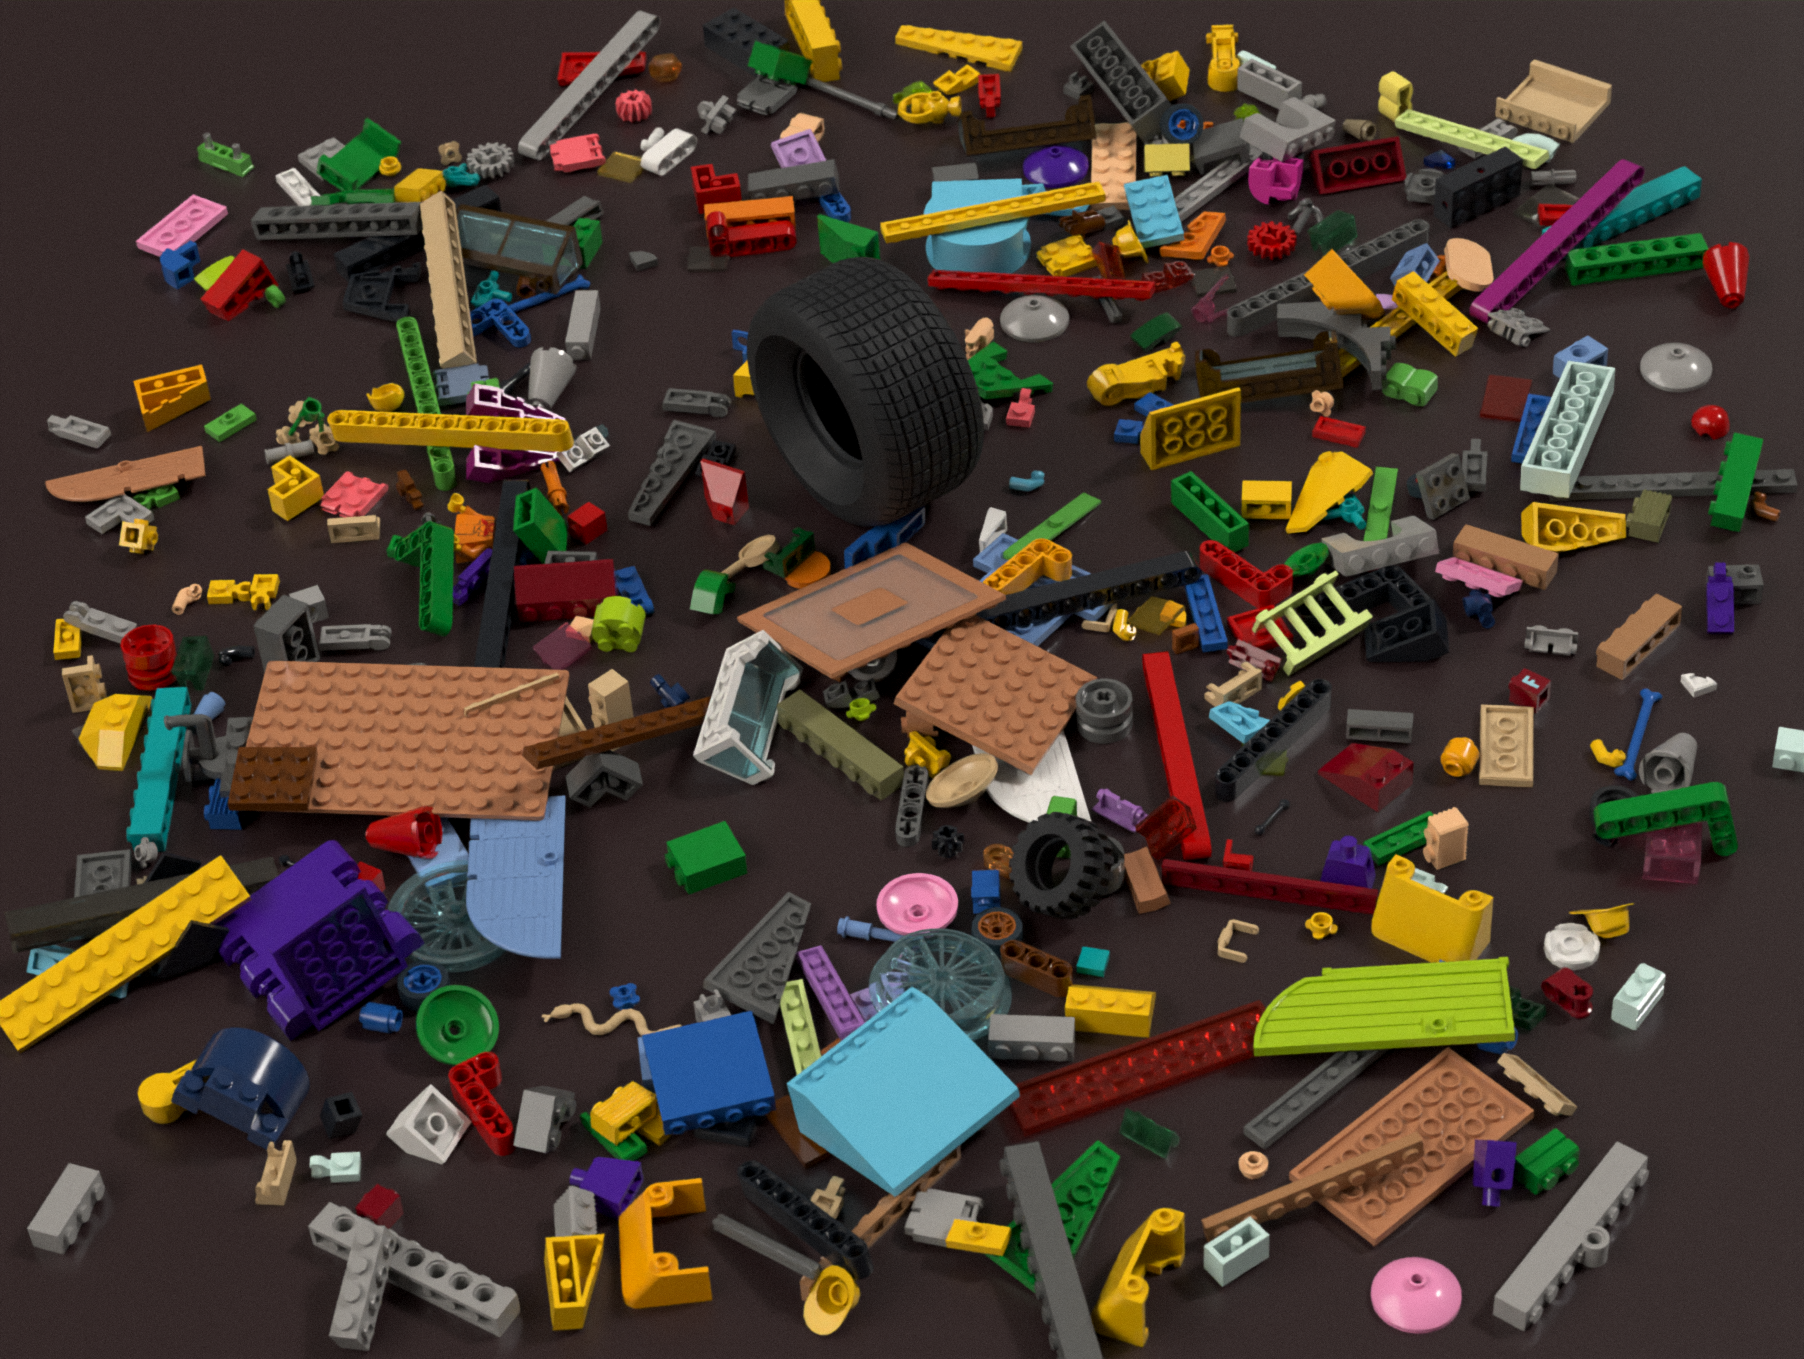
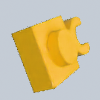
M254 574L250 589L253 610H256L257 605L260 603H264L265 610L270 609L271 603L269 598H276L280 583L278 574Z
M211 580L207 594L208 604H233L234 599L250 601L251 582H241L236 585L235 580Z

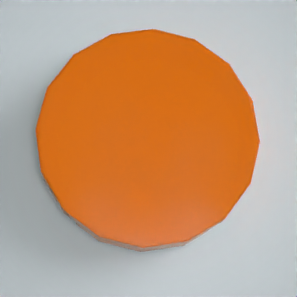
M815 551L783 579L787 580V584L791 587L804 588L830 576V561L824 554Z

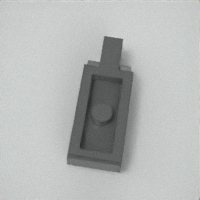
M1471 439L1470 451L1463 450L1462 469L1468 491L1485 492L1487 452L1480 451L1481 439Z

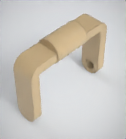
M1117 603L1109 608L1111 610H1109L1105 620L1106 623L1084 620L1082 628L1085 630L1109 632L1114 624Z
M1230 920L1226 928L1222 930L1217 941L1218 955L1222 958L1244 963L1247 960L1246 954L1226 949L1225 947L1229 944L1233 929L1250 934H1258L1259 927L1238 920Z

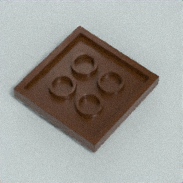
M239 747L228 799L229 811H308L318 757L317 747Z

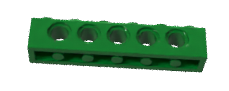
M1697 233L1574 249L1566 254L1565 270L1571 284L1579 285L1704 268L1703 255L1708 250L1702 234Z

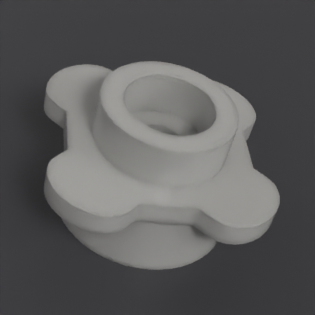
M143 837L141 843L135 847L134 851L136 860L140 861V867L146 868L147 863H154L157 859L156 844L149 842L147 837Z

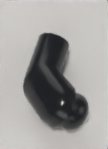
M234 645L222 648L218 653V661L222 665H230L232 657L254 658L255 647L250 645Z

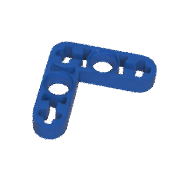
M501 299L490 300L470 312L471 324L475 319H482L481 323L472 324L473 337L495 325L515 347L527 346L531 341L528 327ZM505 321H514L509 326L502 325Z

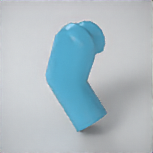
M1035 470L1031 473L1030 479L1011 477L1009 488L1029 492L1044 484L1045 480L1043 478L1045 474L1042 471Z

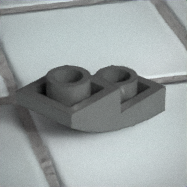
M873 678L860 681L852 688H849L846 681L836 683L823 691L828 708L850 707L849 704L858 698H866L870 702L880 698L877 684Z

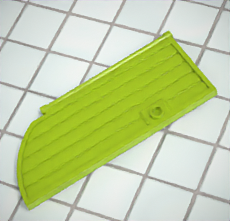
M1508 957L1332 969L1331 967L1322 968V976L1301 979L1285 989L1266 1008L1256 1027L1254 1056L1515 1041L1506 969L1509 968Z

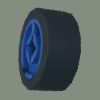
M1186 103L1176 104L1166 109L1160 121L1161 133L1171 144L1190 145L1198 140L1204 128L1203 117L1200 111L1193 105ZM1181 120L1185 122L1183 129L1177 127Z
M421 960L409 964L407 968L401 971L397 980L402 1004L409 1010L418 1012L426 997L433 991L451 985L446 968L440 963L431 960Z

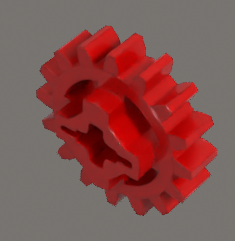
M1273 221L1269 224L1262 222L1261 227L1255 225L1254 230H1249L1247 246H1249V251H1254V256L1261 254V259L1266 258V256H1269L1270 260H1273L1275 257L1282 259L1283 254L1289 256L1290 251H1295L1297 235H1295V230H1290L1289 225L1283 227L1282 222L1274 225Z

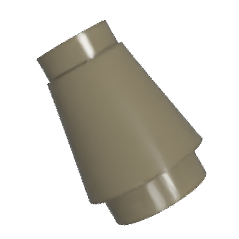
M1346 119L1343 123V131L1366 142L1371 141L1375 137L1376 126L1370 120Z

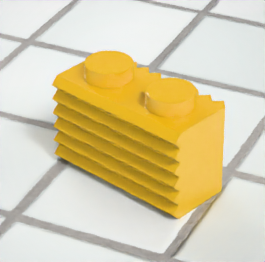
M634 1081L625 1087H618L610 1098L604 1102L596 1103L592 1108L591 1128L613 1144L618 1145L619 1142H622L623 1139H626L627 1136H630L631 1133H634L635 1130H638L639 1127H642L643 1124H646L647 1121L655 1117L656 1099L654 1095L651 1096L650 1092L647 1093L646 1090H643Z

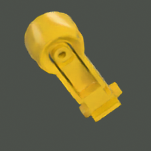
M1212 25L1211 33L1206 34V43L1212 44L1213 57L1208 67V85L1213 90L1220 92L1237 89L1238 68L1241 65L1239 60L1235 58V43L1238 42V33H1234L1233 25Z
M1174 342L1171 343L1168 349L1120 365L1106 364L1099 367L1089 376L1087 388L1094 399L1104 406L1115 405L1126 398H1142L1149 392L1154 394V391L1160 389L1164 391L1166 390L1167 377L1172 376L1175 380L1180 379L1186 356L1179 343Z
M196 1060L171 1073L154 1074L142 1082L138 1089V1098L143 1113L153 1122L159 1124L173 1122L187 1110L171 1102L178 1083L187 1069L191 1070ZM211 1075L203 1077V1081L206 1083Z

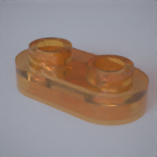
M992 844L986 847L983 852L984 865L990 870H999L1001 876L1010 880L1009 873H1012V868L1009 867V859H1012L1014 852L1002 844Z

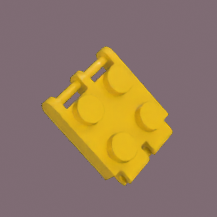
M1080 234L1042 246L1041 250L1036 253L1038 255L1037 259L1052 276L1067 277L1096 267L1103 261L1100 256H1096L1092 252L1093 248L1090 245H1086L1083 242V237Z

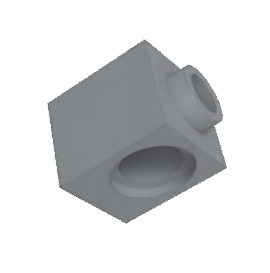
M318 585L289 594L291 598L308 604L312 623L329 618L326 602Z

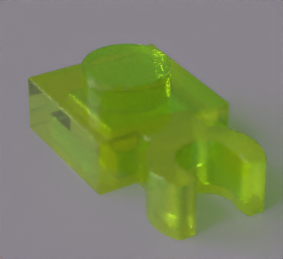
M920 80L903 88V92L895 93L893 95V103H900L906 97L916 93H931L933 90Z

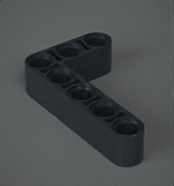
M1396 565L1382 567L1335 588L1351 610L1358 614L1386 602H1389L1398 612L1431 600ZM1325 592L1313 597L1334 625L1346 620ZM1305 603L1296 608V614L1312 634L1324 630V627Z

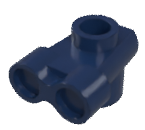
M1479 589L1472 590L1469 593L1470 596L1462 598L1465 612L1468 617L1478 615L1482 626L1489 629L1495 624V619L1491 613L1493 606L1490 595L1488 593L1483 594Z
M660 674L655 675L650 681V685L661 696L660 702L665 708L684 704L691 698L678 682L670 688L669 684Z

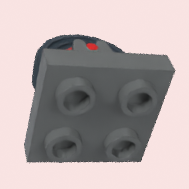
M1452 453L1431 466L1425 467L1424 470L1413 474L1407 480L1410 496L1423 499L1427 518L1435 519L1470 499L1458 454Z

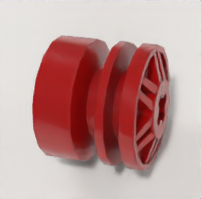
M143 625L125 634L121 640L120 647L126 663L128 679L132 686L147 691L157 690V688L167 687L177 680L181 667L178 662L174 637L170 629L161 625Z

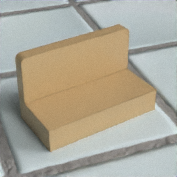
M376 515L328 519L327 527L331 543L379 540L380 518L376 517Z

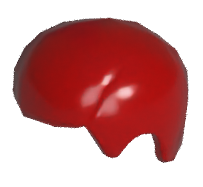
M1705 405L1692 415L1691 426L1699 436L1707 433L1712 439H1718L1730 431L1728 414L1719 406Z

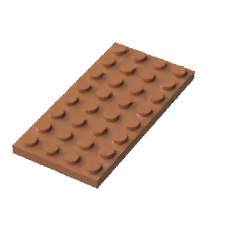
M1446 1048L1289 1172V1180L1295 1182L1418 1131L1423 1140L1424 1157L1419 1158V1160L1412 1164H1404L1394 1168L1388 1174L1372 1177L1361 1185L1343 1189L1334 1196L1316 1200L1373 1246H1376L1474 1166L1475 1139L1505 1141L1534 1117V1110L1450 1048Z

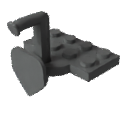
M191 714L170 717L166 715L164 717V724L169 731L174 727L196 726L199 748L194 746L192 731L186 730L183 769L186 782L219 778L221 780L220 796L221 798H227L230 794L239 747H246L253 717L228 718L226 736L215 738L212 720L207 715ZM199 764L200 770H196L195 765Z

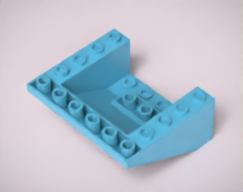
M914 987L905 991L787 1083L799 1131L894 1197L1020 1097L1017 1086L930 997Z

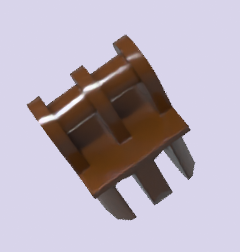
M1073 209L1072 215L1060 218L1058 225L1071 235L1080 234L1085 238V233L1099 231L1104 228L1105 219L1094 210L1077 212Z

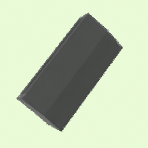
M583 196L546 221L574 226L578 218L595 220L604 214L600 201Z
M1348 709L1346 739L1412 742L1413 713Z

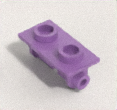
M1100 789L1096 797L1099 799V802L1092 808V811L1133 833L1150 818L1141 806H1136L1125 799L1121 801L1120 797L1111 793L1109 789Z

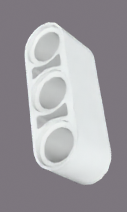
M680 129L672 130L643 154L641 167L657 175H665L694 151L697 144L696 136Z

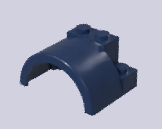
M231 1027L217 1031L210 1038L191 1070L187 1069L178 1083L171 1102L195 1114L200 1109L248 1133V1141L267 1150L270 1142L274 1143V1148L278 1144L307 1096L310 1081L299 1059L281 1043L254 1030ZM211 1075L208 1081L205 1083L203 1081V1077ZM265 1101L271 1107L272 1114L261 1112Z

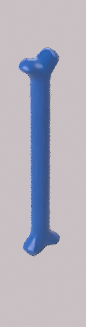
M578 275L575 281L565 284L557 294L544 292L509 305V308L516 313L577 289H588L590 282L584 280L582 275Z
M1647 688L1640 691L1643 703L1624 765L1614 770L1617 776L1626 777L1628 780L1637 778L1634 765L1653 703L1662 699V695L1659 692H1651Z

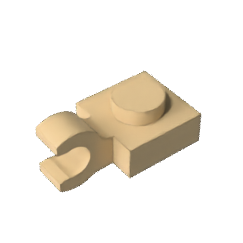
M833 1176L826 1190L817 1189L810 1200L834 1219L837 1218L844 1205L842 1197L846 1188L841 1187L844 1179Z

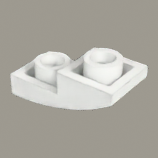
M595 427L580 435L574 441L571 449L557 452L556 455L567 470L572 472L599 455L610 445Z

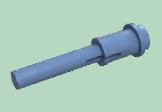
M847 916L845 919L840 918L837 927V934L842 935V938L851 936L870 940L872 937L923 947L925 936H903L888 929L873 927L872 923L850 920V917Z

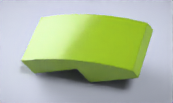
M229 256L217 261L202 271L194 280L207 291L231 264L234 257Z

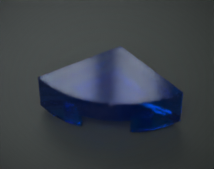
M1439 150L1424 157V164L1431 168H1434V166H1444V169L1455 166V159L1443 150Z

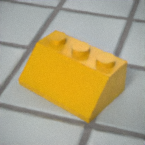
M1073 984L1068 989L1065 1017H1075V1031L1149 1038L1156 992Z

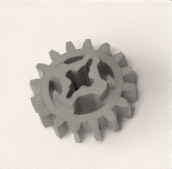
M498 142L495 144L487 143L484 147L478 145V149L473 148L471 149L472 153L467 154V165L470 173L475 172L482 175L483 178H494L496 174L503 176L502 172H510L509 168L514 167V155L511 148H506L505 144L499 146Z

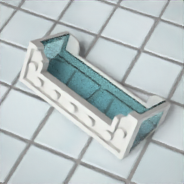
M764 630L726 649L693 757L700 763L752 785L763 780L766 781L774 774L775 762L771 759H766L778 721L777 704L784 700L786 691H792L797 688L803 671V667Z

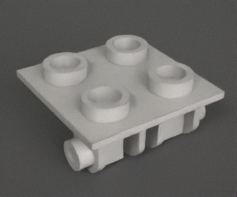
M1516 308L1508 311L1499 310L1498 312L1488 313V316L1493 318L1488 322L1490 331L1520 347L1529 345V334L1550 331L1549 328L1543 326L1542 321L1528 318L1522 310Z

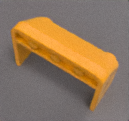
M1333 249L1304 274L1314 285L1312 290L1321 299L1320 301L1329 310L1334 308L1338 315L1362 314V320L1379 319L1385 314L1379 299Z
M702 1178L652 1184L619 1216L622 1293L627 1306L638 1309L712 1300L708 1267L679 1270L678 1261L674 1255L665 1252L653 1254L651 1218L706 1212Z

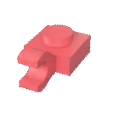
M1022 388L1019 403H1011L1006 417V425L1030 428L1035 414V405H1031V389Z

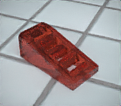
M1099 242L1091 251L1103 279L1126 280L1119 247Z

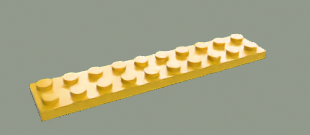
M220 855L0 1000V1026L21 1054L168 956L190 920L215 925L251 901L250 895Z

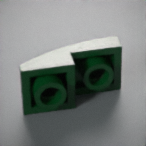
M1166 312L1142 325L1130 337L1147 354L1161 340L1166 343L1183 327Z

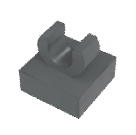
M1078 72L1070 75V82L1063 86L1064 93L1079 100L1080 96L1089 95L1094 91V84L1087 81L1086 76L1078 77Z

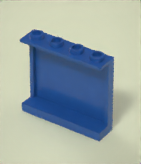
M752 1011L642 1035L644 1053L648 1061L665 1135H678L686 1130L709 1128L717 1123L735 1122L744 1117L752 1115L761 1116L776 1110L775 1095Z

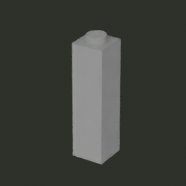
M598 290L575 291L565 341L567 354L573 360H591L601 309Z

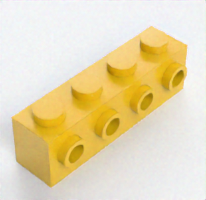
M1414 271L1397 280L1391 299L1455 357L1472 348L1478 328Z

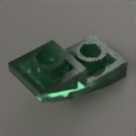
M1509 986L1513 1023L1531 1031L1547 1014L1545 1005L1522 998L1520 989Z

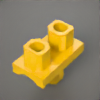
M917 731L910 732V743L904 751L906 755L905 763L908 766L918 764L920 767H926L928 775L934 779L942 768L948 767L951 754L946 750L938 751L935 748V740L930 736L922 737Z

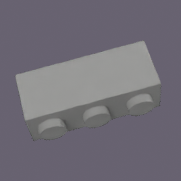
M1252 58L1238 68L1237 90L1280 110L1283 101L1292 97L1302 98V82Z
M991 1014L988 1037L989 1058L1073 1061L1075 1017Z
M71 1163L67 1165L27 1228L34 1247L64 1255L70 1244L75 1242L77 1233L83 1223L88 1221L91 1210L96 1202L104 1195L105 1186L99 1171Z

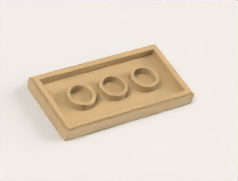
M1481 705L1479 785L1533 787V707Z

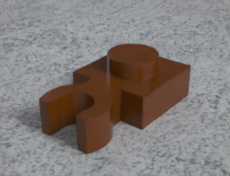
M406 469L397 472L398 483H396V488L401 497L404 496L414 510L424 507L420 499L422 494L416 489L415 482Z

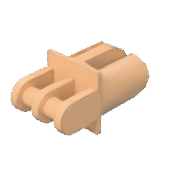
M982 318L978 320L971 331L965 330L967 360L986 347L994 338L993 323L990 319Z

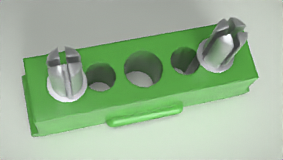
M210 133L203 134L204 143L197 148L198 159L201 162L244 177L254 168L250 155L242 153L239 144L235 143L232 145V148L213 142Z

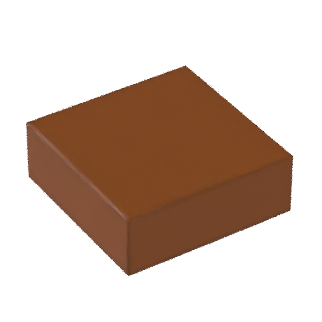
M1195 623L1172 631V649L1175 654L1199 647V628Z

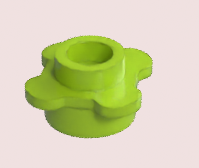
M858 698L849 704L850 711L846 715L848 718L855 717L859 721L866 720L870 717V713L876 710V705L870 704V701L866 698Z

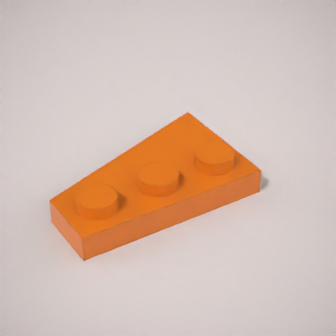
M1203 212L1187 225L1188 230L1184 232L1185 240L1173 242L1169 246L1163 245L1159 249L1160 255L1163 257L1203 260L1226 222L1225 213Z

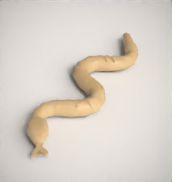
M584 1004L560 1005L555 1007L550 1015H542V1018H545L544 1022H547L552 1017L564 1019L573 1012H578L581 1014L585 1029L594 1035L611 1033L623 1021L630 1019L635 1022L636 1029L641 1037L645 1034L682 1026L678 1024L659 1029L658 1031H650L642 1014L632 1008L622 1009L615 1013L605 1024L599 1025L594 1022L590 1009Z

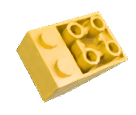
M1178 51L1166 53L1158 59L1148 60L1141 65L1168 101L1186 94L1190 70Z

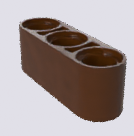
M1009 940L1002 944L1000 948L1001 969L1005 975L1056 997L1067 996L1069 986L1073 985L1072 966L1068 962L1020 941Z

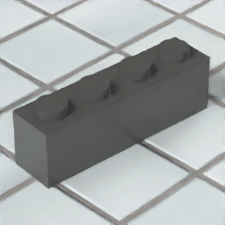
M834 159L748 174V193L751 200L793 196V201L839 193V173Z

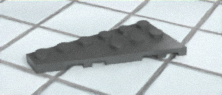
M787 892L704 979L703 988L712 993L717 989L722 998L747 1011H752L753 1014L774 1024L810 912L811 903Z

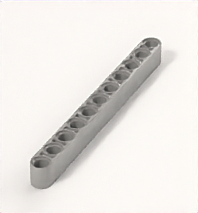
M643 11L636 12L522 137L518 145L519 154L538 161L542 160L550 151L549 146L556 144V141L565 135L657 33L660 27V18Z

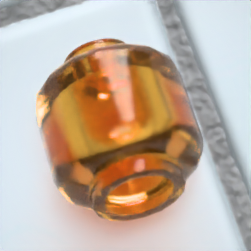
M671 53L656 55L649 64V73L658 82L676 80L682 70L681 62Z

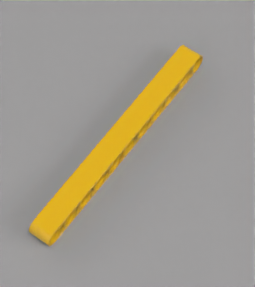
M337 410L332 412L327 418L333 437L339 442L473 448L474 445L497 449L554 452L567 451L574 445L569 424L561 419Z

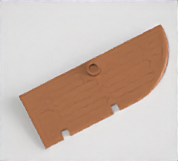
M198 446L132 462L128 460L122 461L118 465L48 480L45 484L47 490L59 499L73 502H91L125 495V491L131 490V493L179 483V479L185 478L186 481L206 477L203 448Z

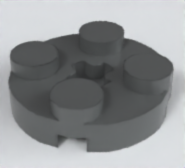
M1420 169L1418 174L1413 175V172L1408 174L1405 178L1404 188L1407 194L1406 198L1412 202L1418 201L1434 205L1435 182L1437 178L1444 176V173L1435 169Z

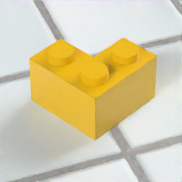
M287 456L271 467L275 485L267 490L272 511L286 521L321 500L324 495L320 475L292 456Z

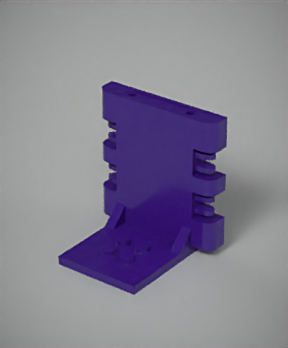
M335 840L327 841L253 893L250 896L251 901L215 924L229 929V933L218 948L217 953L228 966L233 963H241L240 978L255 999L260 995H268L267 1011L290 1041L312 1025L318 1031L323 1029L407 968L408 965L405 958L425 944L420 934L400 912L385 910V905L388 904V901L374 882L358 879V874L361 870L357 863Z

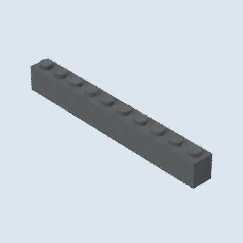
M1039 1141L1004 1147V1158L999 1161L1002 1177L1007 1176V1196L1009 1201H1014L1015 1204L1013 1215L1015 1224L1021 1225L1020 1240L1023 1250L1028 1249L1029 1257H1027L1029 1273L1035 1274L1036 1277L1034 1282L1035 1294L1037 1299H1042L1044 1305L1041 1308L1043 1322L1045 1325L1049 1324L1050 1347L1052 1350L1057 1351L1058 1358L1056 1359H1103Z

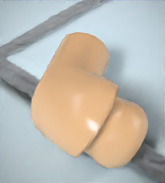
M192 584L190 587L180 590L172 606L173 613L181 615L186 605L197 601L201 597V586Z

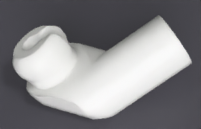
M656 128L648 140L644 139L641 141L642 151L649 150L662 139L664 135L663 129Z

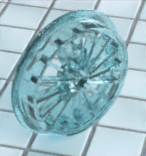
M468 860L449 861L428 867L409 878L393 895L387 910L400 912L409 923L420 924L413 926V928L420 935H423L421 937L425 944L409 955L413 961L423 960L438 963L444 966L447 972H463L482 967L494 961L506 951L487 939L481 941L475 935L484 937L474 927L467 912V881L477 880V878L469 879L467 877ZM465 886L461 901L455 900L453 887ZM430 896L431 904L422 900ZM416 908V909H419V910H421V911H423V912H426V913H428V914L411 913V912L413 911V909ZM463 934L473 942V946L466 947ZM458 935L460 936L462 949H454ZM448 941L446 950L440 949ZM433 942L430 947L426 946L427 944Z
M924 929L912 932L898 939L878 960L869 980V994L877 1013L894 1001L897 996L914 987L923 994L929 995L933 1001H940V1008L944 1012V1001L949 1000L955 1012L948 1016L972 1041L989 1033L991 1014L1007 1015L1012 1000L1009 979L1003 971L999 958L992 949L969 934L951 929ZM931 952H939V966ZM944 952L953 953L947 965L944 966ZM959 955L965 957L962 961L954 965ZM973 963L977 964V966L969 967ZM895 968L903 972H891V970ZM987 974L989 977H979V975ZM888 982L906 984L890 987ZM979 987H985V988H989V989L984 990V989H981V988H979ZM957 999H959L966 1006L962 1008Z

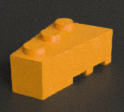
M202 365L134 381L147 432L211 400Z

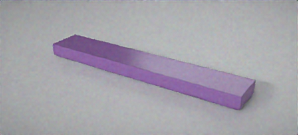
M817 946L796 953L797 962L842 1041L862 1026L865 1021L823 947Z

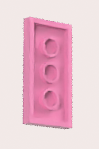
M193 194L136 241L137 247L159 257L167 248L175 251L189 241L195 242L228 215L227 207Z

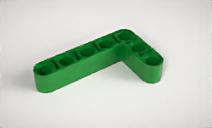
M428 521L398 542L395 547L394 558L397 561L420 567L419 627L423 631L445 637L449 634L452 627L454 531L450 527Z
M1710 782L1599 804L1594 809L1596 833L1604 839L1707 820L1713 849L1716 854L1729 856L1738 849L1725 785L1719 782Z

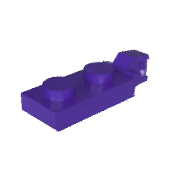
M487 548L458 576V583L453 587V603L458 606L468 600V596L473 591L478 590L482 582L488 578L492 549Z
M1715 563V566H1713L1714 576H1708L1706 584L1707 634H1733L1734 598L1732 576H1726V563Z

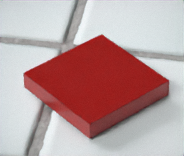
M1273 604L1227 617V625L1237 641L1239 639L1264 651L1280 646L1265 627L1256 633L1252 631L1256 622L1255 617L1265 609L1268 611L1274 609L1275 606ZM1282 617L1274 621L1289 642L1293 643V634Z

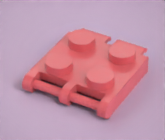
M584 135L558 140L556 144H551L549 147L555 170H563V172L569 173L574 170L604 165L606 160L601 154L603 149L598 143L600 140L599 135Z
M347 471L322 496L321 507L323 508L321 510L335 515L341 513L339 516L343 518L365 516L388 491V485L374 483L366 477L363 479L356 477L352 472Z

